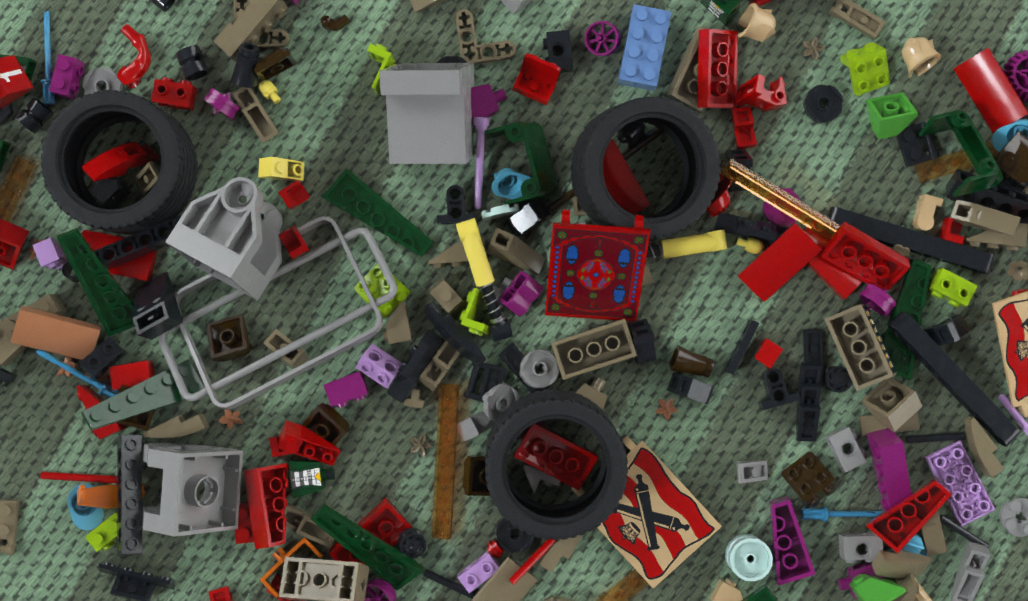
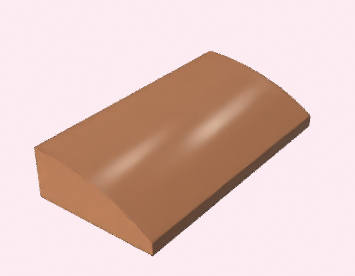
M21 305L10 342L83 360L95 349L101 326Z

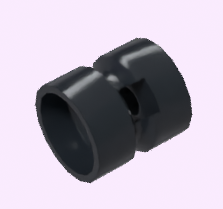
M189 46L176 53L179 65L183 66L182 72L185 80L193 81L209 74L207 64L202 60L203 54L199 46Z
M33 97L26 105L27 110L22 109L15 118L28 130L36 134L43 126L42 121L47 122L54 113L40 100Z

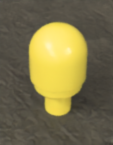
M269 80L260 82L259 91L268 100L278 104L281 99L277 95L278 91L275 85Z
M753 237L737 239L736 245L744 247L743 249L746 252L759 254L764 248L763 242Z

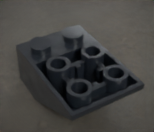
M168 272L138 287L135 291L133 322L138 336L153 340L183 323Z

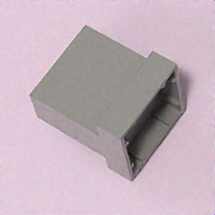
M398 63L379 71L381 95H386L389 164H467L473 158L471 88L474 86V63Z

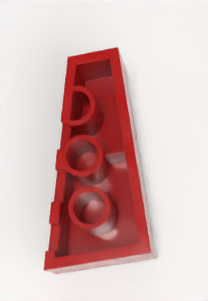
M289 463L244 471L255 549L285 544L287 519L284 517L285 507H287L285 493L286 487H288L286 472L289 470Z
M934 478L868 521L866 527L895 552L899 553L948 500L952 493Z

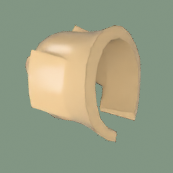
M756 3L750 4L738 21L737 26L745 29L742 33H738V37H747L763 42L774 35L776 32V20L771 14L772 10L761 9Z
M925 37L909 38L902 49V58L907 65L909 78L912 77L914 70L917 76L922 75L935 66L942 56L934 49L933 40H928Z

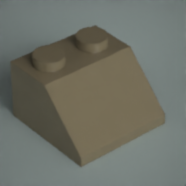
M892 378L883 380L861 400V403L881 424L894 432L922 407L916 391Z

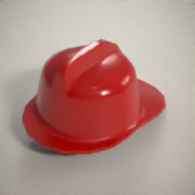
M726 177L718 184L715 197L711 200L709 208L706 209L710 216L715 217L719 212H723L728 208L730 196L727 189L732 183V177Z

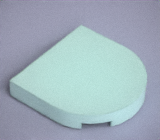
M517 203L513 207H509L506 204L491 208V212L486 213V210L481 212L483 221L514 215L520 211Z

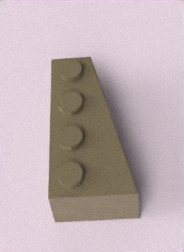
M249 0L248 7L238 11L235 17L236 21L234 23L229 22L214 42L235 62L240 44L250 42L255 45L259 41V37L264 32H268L273 27V23L286 14L288 7L283 0Z
M48 294L26 306L61 316L66 312L65 307L56 294ZM19 311L0 321V366L10 365L18 355L27 349V346L10 342Z

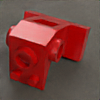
M756 75L738 87L735 104L741 107L748 104L764 111H773L787 104L783 78L779 77L776 81L771 82L768 91L764 88L765 76Z

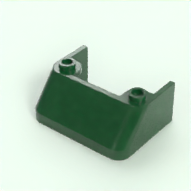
M956 110L932 116L919 132V136L922 137L952 129L978 175L967 177L952 194L953 197L998 186L1003 180V174L969 115L964 111Z
M511 123L485 130L486 140L506 134L510 142L524 141L534 177L522 183V197L504 201V205L508 204L509 207H513L515 203L521 205L556 194L558 183L543 128L539 123Z

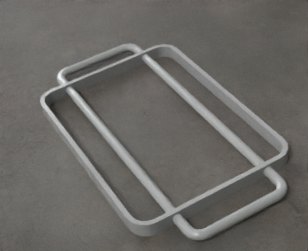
M323 216L297 228L300 234L303 235L323 224H331L334 226L338 238L278 268L271 280L342 244L370 302L213 384L209 379L186 324L244 295V293L235 290L183 317L180 311L183 323L160 335L158 340L181 396L187 401H196L209 395L215 405L222 409L230 410L380 332L383 327V317L378 307L395 297L397 284L372 233L366 228L359 227L343 234L333 219ZM359 235H363L366 238L390 288L387 294L375 300L347 244V241ZM208 274L175 292L178 307L185 295L217 278ZM374 309L377 321L370 330L229 403L223 404L218 400L215 393L216 390ZM178 328H181L205 385V388L193 394L188 392L166 340L167 335Z

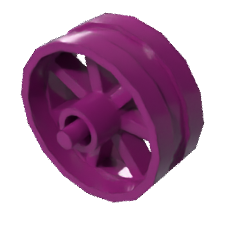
M597 21L588 27L584 41L591 53L598 56H609L618 50L621 44V34L614 24L607 21ZM605 24L612 27V29L608 31L606 34ZM599 25H601V33L595 30ZM593 32L596 35V39L590 40ZM613 32H615L616 35L615 40L610 39L609 37ZM599 42L594 50L591 43ZM609 42L615 43L611 49L607 45ZM602 44L605 47L606 53H599Z
M211 87L208 95L203 98L213 106L212 109H214L213 114L215 116L217 113H223L232 120L235 117V113L240 110V107L230 101L231 93L229 92L221 94Z
M870 283L859 294V298L869 306V311L873 310L885 317L896 306V302L886 293L887 290L885 288L882 290Z
M374 579L367 584L366 591L371 596H367L366 593L365 601H396V592L387 581Z

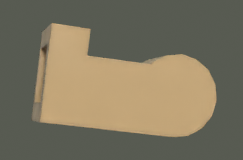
M927 194L919 196L913 219V228L916 231H927L934 226L933 216L935 209L942 207L944 199Z

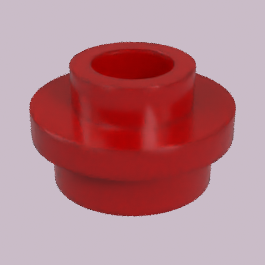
M496 539L490 540L488 542L489 547H487L488 552L491 556L500 558L504 549Z

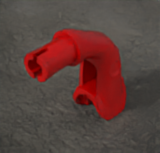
M126 24L122 27L121 33L132 42V46L138 50L139 54L128 67L124 66L119 70L117 78L129 89H133L139 85L140 79L151 65V54L145 36L139 34L129 24Z

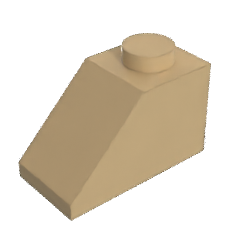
M726 578L725 581L719 579L709 599L710 601H741L743 598L740 590L736 587L737 583Z

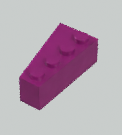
M889 428L867 433L878 481V489L882 497L880 502L883 511L911 494L904 443Z
M788 495L769 501L777 585L815 575L816 573Z

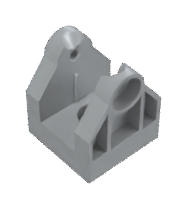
M237 177L228 181L224 187L191 201L165 243L195 267L258 301L282 263L281 239L279 237L283 224L282 215L275 206L263 202V194L249 178ZM246 196L247 201L245 203H241V198Z
M145 443L143 462H147L148 467L163 469L161 503H157L156 506L142 504L143 530L176 537L238 529L243 450L206 445ZM203 480L205 485L204 494L197 501L196 490L199 483Z

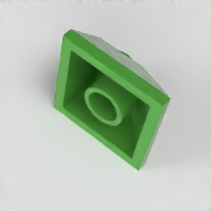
M904 92L866 100L872 130L878 139L897 136L918 116V112Z
M859 574L849 583L859 601H892L907 592L905 588L892 580L868 574Z

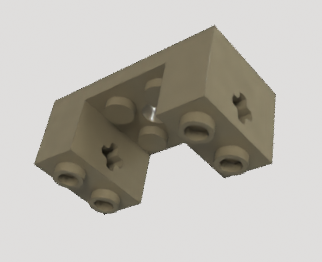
M285 557L279 597L296 601H365L369 566L359 562ZM319 575H323L324 582L318 586L316 579Z

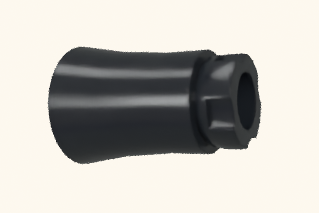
M250 42L240 44L231 81L240 87L252 88L258 85V75L254 71L259 61V47Z

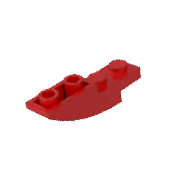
M135 141L98 155L84 164L82 169L93 181L125 175L128 168L147 165L150 161L157 163L160 156L149 145L140 146Z

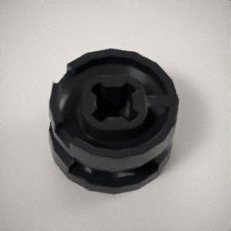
M831 366L825 370L824 386L831 392L842 393L851 387L852 380L847 368L844 366Z
M406 528L399 534V539L397 540L400 552L411 559L420 557L426 550L427 545L424 535L417 528Z

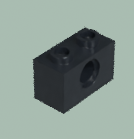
M570 31L546 32V38H543V48L548 51V57H545V61L552 62L560 67V73L572 72L573 60ZM554 49H560L562 50L563 54L560 56H555L552 51Z

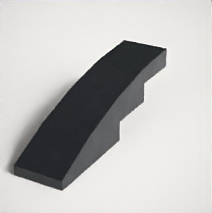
M433 302L427 304L424 313L434 328L464 357L477 366H482L486 358L468 329L464 327L459 330L450 314L442 317Z
M801 362L798 392L801 400L797 401L796 441L816 442L821 409L819 406L821 363Z

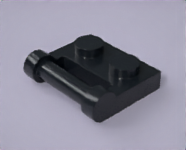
M928 121L907 127L896 136L906 168L941 157L939 151L937 152L931 134L924 136L929 155H924L917 131L922 130Z
M472 362L473 368L470 380L463 397L483 402L482 398L486 392H489L494 386L502 384L506 368L485 362L479 367ZM480 368H484L486 371L480 394L478 395L474 391Z

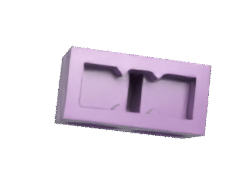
M48 238L32 245L41 267L60 271L62 266L68 262L60 243L55 238Z
M372 343L364 352L355 368L388 389L400 372L398 368L401 362Z
M487 551L459 572L457 578L468 593H470L489 579L501 565Z

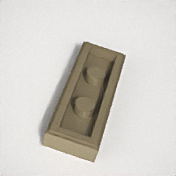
M918 411L895 432L920 430ZM873 415L858 416L860 434L862 436L888 428L881 424Z

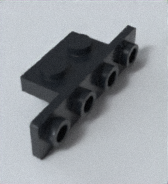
M723 212L718 213L714 226L716 231L725 230V233L749 238L753 237L770 243L775 241L788 228Z
M427 330L418 345H413L408 353L410 355L407 362L404 360L399 366L398 371L400 372L388 389V395L400 403L405 401L443 342L441 337Z
M109 562L97 564V569L100 572L116 576L110 594L133 601H150L155 586L172 590L175 588L172 579L166 576L157 578L153 577L152 573L145 571L137 573L129 567L120 569Z

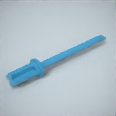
M46 11L44 12L45 79L40 80V83L43 84V104L48 106L55 105V94L49 92L51 83L50 13Z
M36 351L41 357L100 389L98 395L102 394L110 398L119 393V390H112V386L108 384L109 382L106 381L103 385L68 364L59 361L45 351Z
M826 506L822 508H802L800 511L802 520H823L824 522H827L828 517H874L884 512L828 511Z

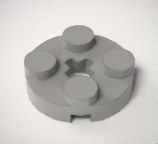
M102 67L89 71L83 79L82 87L84 88V95L93 94V92L100 91V87H98L100 83L104 84L106 82V90H118L120 92L122 91L123 83L117 78V74L114 71Z
M546 350L529 352L520 363L519 375L532 388L543 389L551 385L559 373L555 357ZM541 364L544 372L537 374L534 367Z
M505 383L491 388L482 398L485 415L493 421L498 420L499 415L507 407H510L511 403L518 401V392ZM501 400H504V402H502V406L500 407V406H499L500 401H501Z
M1015 497L1002 505L999 519L1009 534L1018 537L1028 536V499ZM1022 512L1024 519L1018 522L1015 516Z

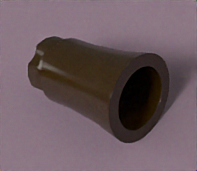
M679 345L675 347L670 362V371L684 372L700 377H709L714 367L713 359L687 350Z

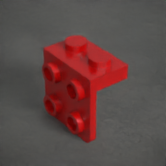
M526 53L512 91L547 105L555 89L561 68L552 62L540 59L536 55Z

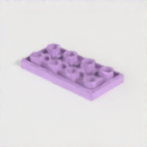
M957 440L925 456L935 479L952 493L947 503L958 525L962 527L995 510L961 440Z

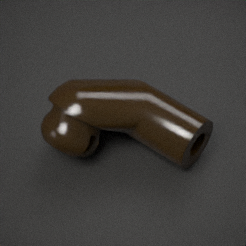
M345 14L337 20L331 19L326 15L321 18L322 27L327 30L339 31L349 24L350 20Z

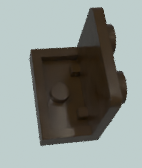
M807 452L781 473L782 477L800 497L805 508L815 507L820 503L821 498L825 495L833 494L836 487H838L836 479L812 452Z

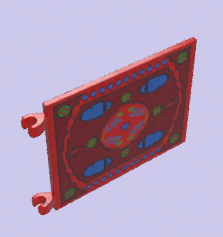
M562 210L561 223L553 222L545 315L606 320H637L650 237V229L643 228V215H635L634 228L571 224L570 210Z

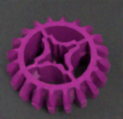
M1027 50L1014 54L1013 57L1007 60L1008 63L1003 66L1005 69L1003 70L1022 102L1028 100ZM1020 62H1026L1023 70H1016Z

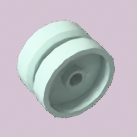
M752 534L735 536L728 543L725 551L727 565L739 578L745 581H757L764 578L772 567L773 556L770 548L761 539Z

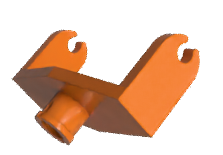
M142 483V499L145 494V490H143L145 487L144 483ZM108 484L86 489L85 485H80L77 490V505L106 509L116 508L117 485Z
M306 537L298 542L288 553L282 547L277 549L278 552H274L272 556L278 562L260 579L277 599L279 598V592L267 579L284 564L285 557H292L305 543L319 558L323 556Z

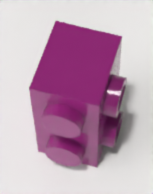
M58 54L49 92L75 100L79 92V84L84 73L85 63L77 58Z
M361 371L323 385L331 407L336 405L337 408L348 405V400L355 399V401L367 398L365 394L370 392Z

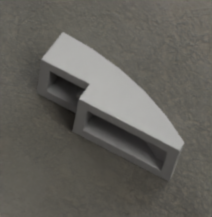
M970 541L967 542L958 566L951 601H973L985 577L983 570L991 556L987 546Z

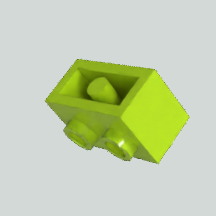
M944 268L936 270L928 285V291L932 292L931 295L937 299L944 298L949 301L948 304L955 308L967 307L977 288V285Z
M117 512L85 536L96 552L103 549L107 551L115 545L113 541L117 539Z

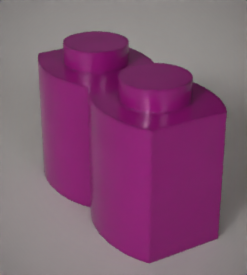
M521 271L514 278L511 286L502 293L499 301L520 317L528 311L531 302L540 296L543 286L526 272Z

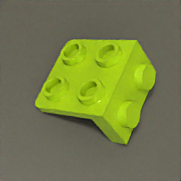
M867 43L862 48L851 49L845 54L840 55L841 62L849 68L852 89L856 96L884 87L890 83L886 49L877 43Z
M370 43L367 51L373 60L382 63L379 71L396 65L392 53L386 51V47L378 43L376 46ZM379 71L372 84V89L378 95L381 93Z
M377 263L364 276L374 300L387 294L390 289ZM394 275L397 293L393 299L378 307L384 319L411 293ZM359 282L354 289L366 303H369L366 292L361 282Z
M474 288L473 291L468 293L466 299L468 305L466 310L463 309L460 320L462 321L461 325L469 328V332L482 337L483 333L489 335L490 328L483 323L474 321L483 292Z

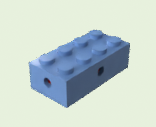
M633 5L617 84L651 91L656 89L671 11Z

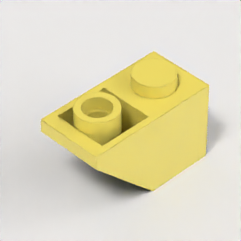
M277 157L259 158L258 177L272 180L303 181L304 162Z

